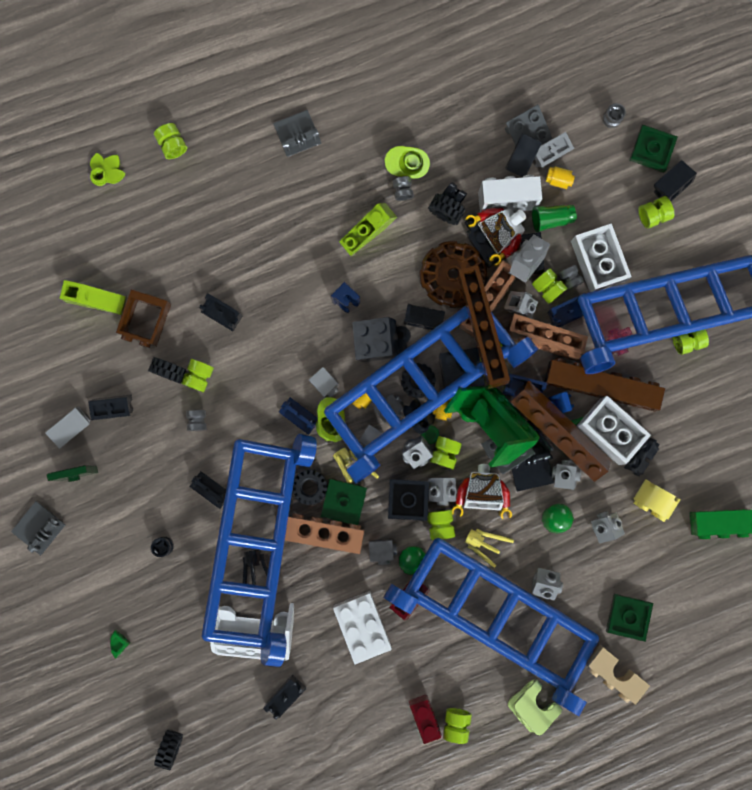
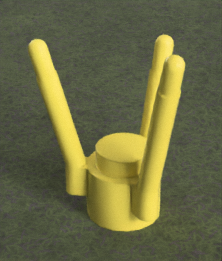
M342 448L333 457L339 465L346 482L352 484V478L347 473L346 467L353 462L351 458L356 461L358 460L351 450L348 451L346 448ZM371 473L375 478H379L377 473Z
M471 529L464 542L468 544L467 548L473 550L495 568L496 564L476 547L480 548V546H483L497 554L500 551L483 542L484 537L482 536L513 543L514 540L476 529V531Z

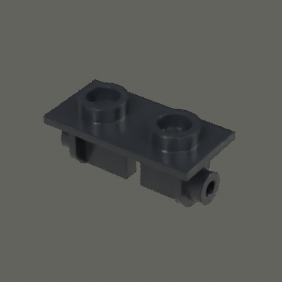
M648 438L624 468L632 471L637 477L643 475L649 466V463L645 460L646 457L652 460L657 451H659L658 447L660 444L657 443V440Z
M200 471L192 479L189 487L221 509L224 505L226 489Z

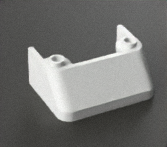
M290 603L288 613L280 612L272 620L271 632L282 633L286 636L287 647L284 661H287L290 657L294 603ZM219 606L215 630L258 634L260 619L236 617V613L231 607ZM210 642L212 652L217 655L261 659V647Z

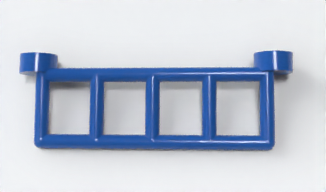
M752 255L581 294L578 297V303L595 349L586 352L580 357L585 374L599 373L614 366L616 362L612 354L613 351L752 318V306L733 311L718 276L720 273L747 267L752 278ZM706 277L721 314L691 321L677 284ZM665 287L679 324L648 331L634 294ZM623 297L636 334L605 341L592 303Z
M466 306L325 408V416L358 460L346 470L355 484L381 466L374 456L375 453L451 399L459 388H466L484 374L482 363L480 362L475 366L450 333L451 330L469 318ZM492 313L499 342L503 345L501 347L503 357L515 368L538 350V347L529 336L516 344ZM440 339L466 373L438 393L413 358ZM404 366L428 398V401L400 420L376 385ZM366 393L391 428L363 448L341 418L339 412Z
M303 434L296 436L292 449L243 439H237L234 442L202 629V639L207 642L261 647V663L265 666L280 667L286 655L287 642L285 634L271 632L296 465L310 467L316 455V438ZM245 452L285 459L280 493L239 486ZM237 498L278 505L273 539L231 533ZM229 545L271 551L266 586L223 581ZM221 593L263 599L258 634L215 630Z
M441 538L434 539L404 591L391 583L383 597L384 599L409 614L412 613L417 604L557 688L551 699L577 716L581 715L587 702L573 694L572 690L599 642V636ZM440 552L469 569L448 608L419 591ZM479 576L508 593L487 632L458 615ZM518 600L547 617L526 655L498 639ZM557 624L585 640L565 679L536 662Z

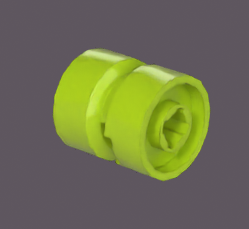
M174 123L164 124L155 130L154 137L158 144L162 146L161 150L166 159H175L187 151V146L183 138L180 137V133Z
M666 196L654 200L653 203L643 204L638 208L640 220L646 229L657 226L659 222L664 223L672 220L675 215L673 205Z
M551 268L531 284L537 292L543 293L542 297L548 304L568 289L561 280H556L557 275Z
M706 329L672 337L674 347L680 355L690 353L693 349L700 350L706 348L709 345Z
M191 359L187 367L189 372L184 374L181 384L204 393L208 384L206 379L211 377L214 367Z
M438 436L435 444L437 451L433 452L430 462L454 470L457 461L455 455L459 454L462 444Z
M452 510L428 512V523L432 525L429 529L430 540L455 537L454 526L450 524L453 521Z
M457 708L446 709L445 722L448 724L444 726L443 739L452 743L467 744L469 739L467 726L471 724L472 713Z

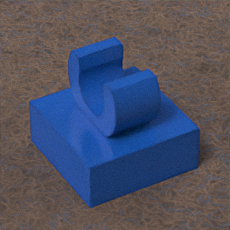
M567 392L549 397V400L562 413L571 411L574 407V404H570L569 400L572 396L567 394Z

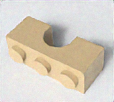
M598 644L587 662L589 666L587 670L596 678L598 675L605 680L602 683L611 690L615 687L620 692L618 696L626 703L631 701L636 705L650 685L630 669L624 676L615 677L613 669L619 660Z

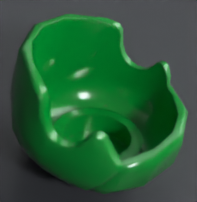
M554 504L545 509L542 515L544 527L549 532L556 534L569 530L574 521L572 510L565 504Z
M417 546L404 549L399 556L401 570L413 576L427 553L425 549Z

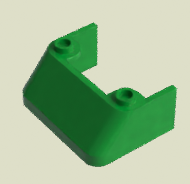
M488 386L459 388L443 410L445 413L458 412L465 422H477L497 445L498 448L494 451L495 456L488 464L490 467L510 464L533 447L540 438L532 426L501 391L495 387L490 389ZM481 398L487 403L488 415H490L489 423L486 426H483L470 414L477 401Z

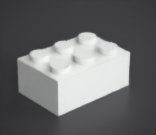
M525 175L523 178L508 176L496 180L494 177L485 179V181H482L478 192L480 212L488 208L502 207L505 210L512 209L513 212H517L519 209L531 211L542 200L540 176Z
M612 223L576 235L572 239L571 243L589 292L606 289L624 283L631 278Z
M608 396L600 398L577 425L593 443L618 465L627 464L651 436Z
M370 591L334 605L333 610L354 664L392 650Z

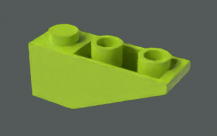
M378 203L339 242L349 255L352 256L384 231L397 216L386 203Z
M64 280L59 299L66 303L122 315L126 296Z

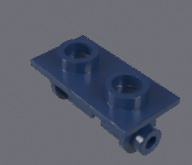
M291 397L282 404L279 413L309 435L315 428L318 418Z

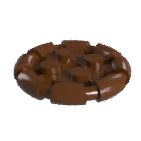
M457 241L442 242L435 249H430L421 262L423 264L422 270L419 271L420 283L422 288H425L427 291V296L441 306L442 304L450 306L449 308L466 306L458 277L453 279L449 277L448 272L451 269L459 271L471 267L468 261L473 259L475 262L473 266L478 265L485 287L484 282L487 279L488 273L485 261L479 256L480 253L471 245L457 243ZM455 250L461 251L462 256L456 255ZM443 252L446 257L441 260L438 255ZM430 266L436 267L435 272L429 271ZM435 281L438 286L436 289H434L431 285V283ZM445 292L453 293L452 298L444 297Z

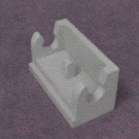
M566 132L540 146L535 156V167L541 166L542 168L574 149Z
M78 406L45 433L60 449L87 427L91 420Z

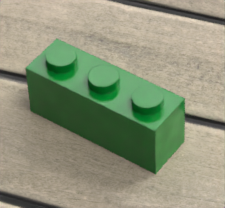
M752 510L690 512L691 535L698 536V539H711L710 535H717L718 538L724 539L730 538L732 534H737V538H747L749 534H752Z

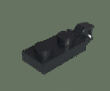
M473 218L465 220V225L469 229L466 232L468 239L480 253L479 256L485 261L487 268H490L499 262V258L490 261V257L497 253L477 223L474 227H468L475 221Z

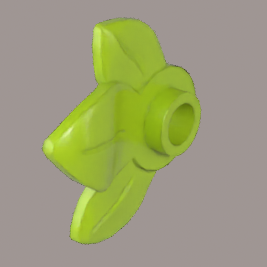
M96 153L91 158L90 166L92 171L90 179L93 184L97 186H103L106 183L116 184L125 177V172L119 170L120 159L118 155H112L103 159L100 154ZM99 175H103L102 179H97Z

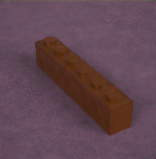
M476 265L458 271V279L488 388L508 384L510 378L479 267Z
M555 358V360L550 361L548 364L544 382L549 386L597 398L608 396L614 402L653 412L661 410L665 388L659 387V383L651 381L648 384L643 383L640 378L636 377L623 378L622 374L616 372L607 374L602 371L595 374H585L582 364H567L566 360Z
M527 381L515 392L511 402L594 482L609 471L612 460L530 381Z

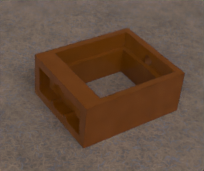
M131 289L116 333L121 335L122 340L132 342V340L140 341L139 345L150 348L151 345L157 347L171 304L166 300ZM137 302L161 309L151 339L127 332Z

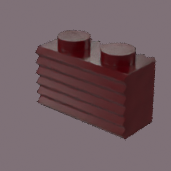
M425 694L410 700V708L423 744L440 739L442 736L428 695Z

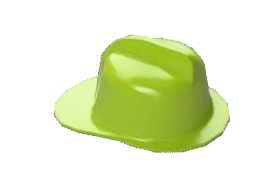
M396 146L387 152L385 166L392 175L420 178L428 172L430 159L419 148Z
M332 397L324 398L318 405L316 431L324 441L338 442L342 438L324 414L325 408L337 400ZM343 409L339 412V415L345 422V413Z

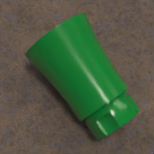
M574 205L534 206L532 209V223L537 233L575 223L577 219Z

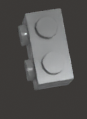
M533 234L529 241L526 239L520 248L521 251L519 253L516 251L510 261L512 266L509 273L526 283L544 260L550 244Z

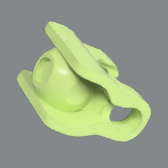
M534 679L517 692L507 704L528 731L534 732L536 735H542L561 714L562 708L555 702L543 709L538 708L536 696L541 691L542 684L537 679Z

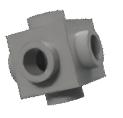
M510 291L504 309L513 315L515 313L532 319L538 302L532 298L530 293Z
M421 435L417 439H410L404 444L402 458L413 469L418 466L422 467L428 463V459L433 457V449Z
M563 459L562 462L557 463V467H553L552 478H555L554 487L571 490L576 488L577 481L581 479V470H578V466L572 460Z
M429 478V501L437 502V505H448V502L456 501V478Z
M608 511L597 514L598 518L591 521L593 531L599 543L616 540L625 534L622 521L618 517L617 512L611 514Z
M537 568L532 579V595L555 600L557 594L561 593L563 588V582L560 581L561 573Z

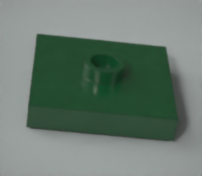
M642 124L629 161L665 173L678 136Z
M83 465L51 472L46 475L48 481L68 480V482L80 480V477L97 474L98 468L97 466Z
M330 479L321 517L358 525L367 487Z
M614 593L606 632L646 642L654 603Z

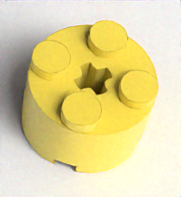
M645 479L634 497L635 502L633 504L646 512L648 509H651L650 514L665 522L666 519L669 520L680 499Z

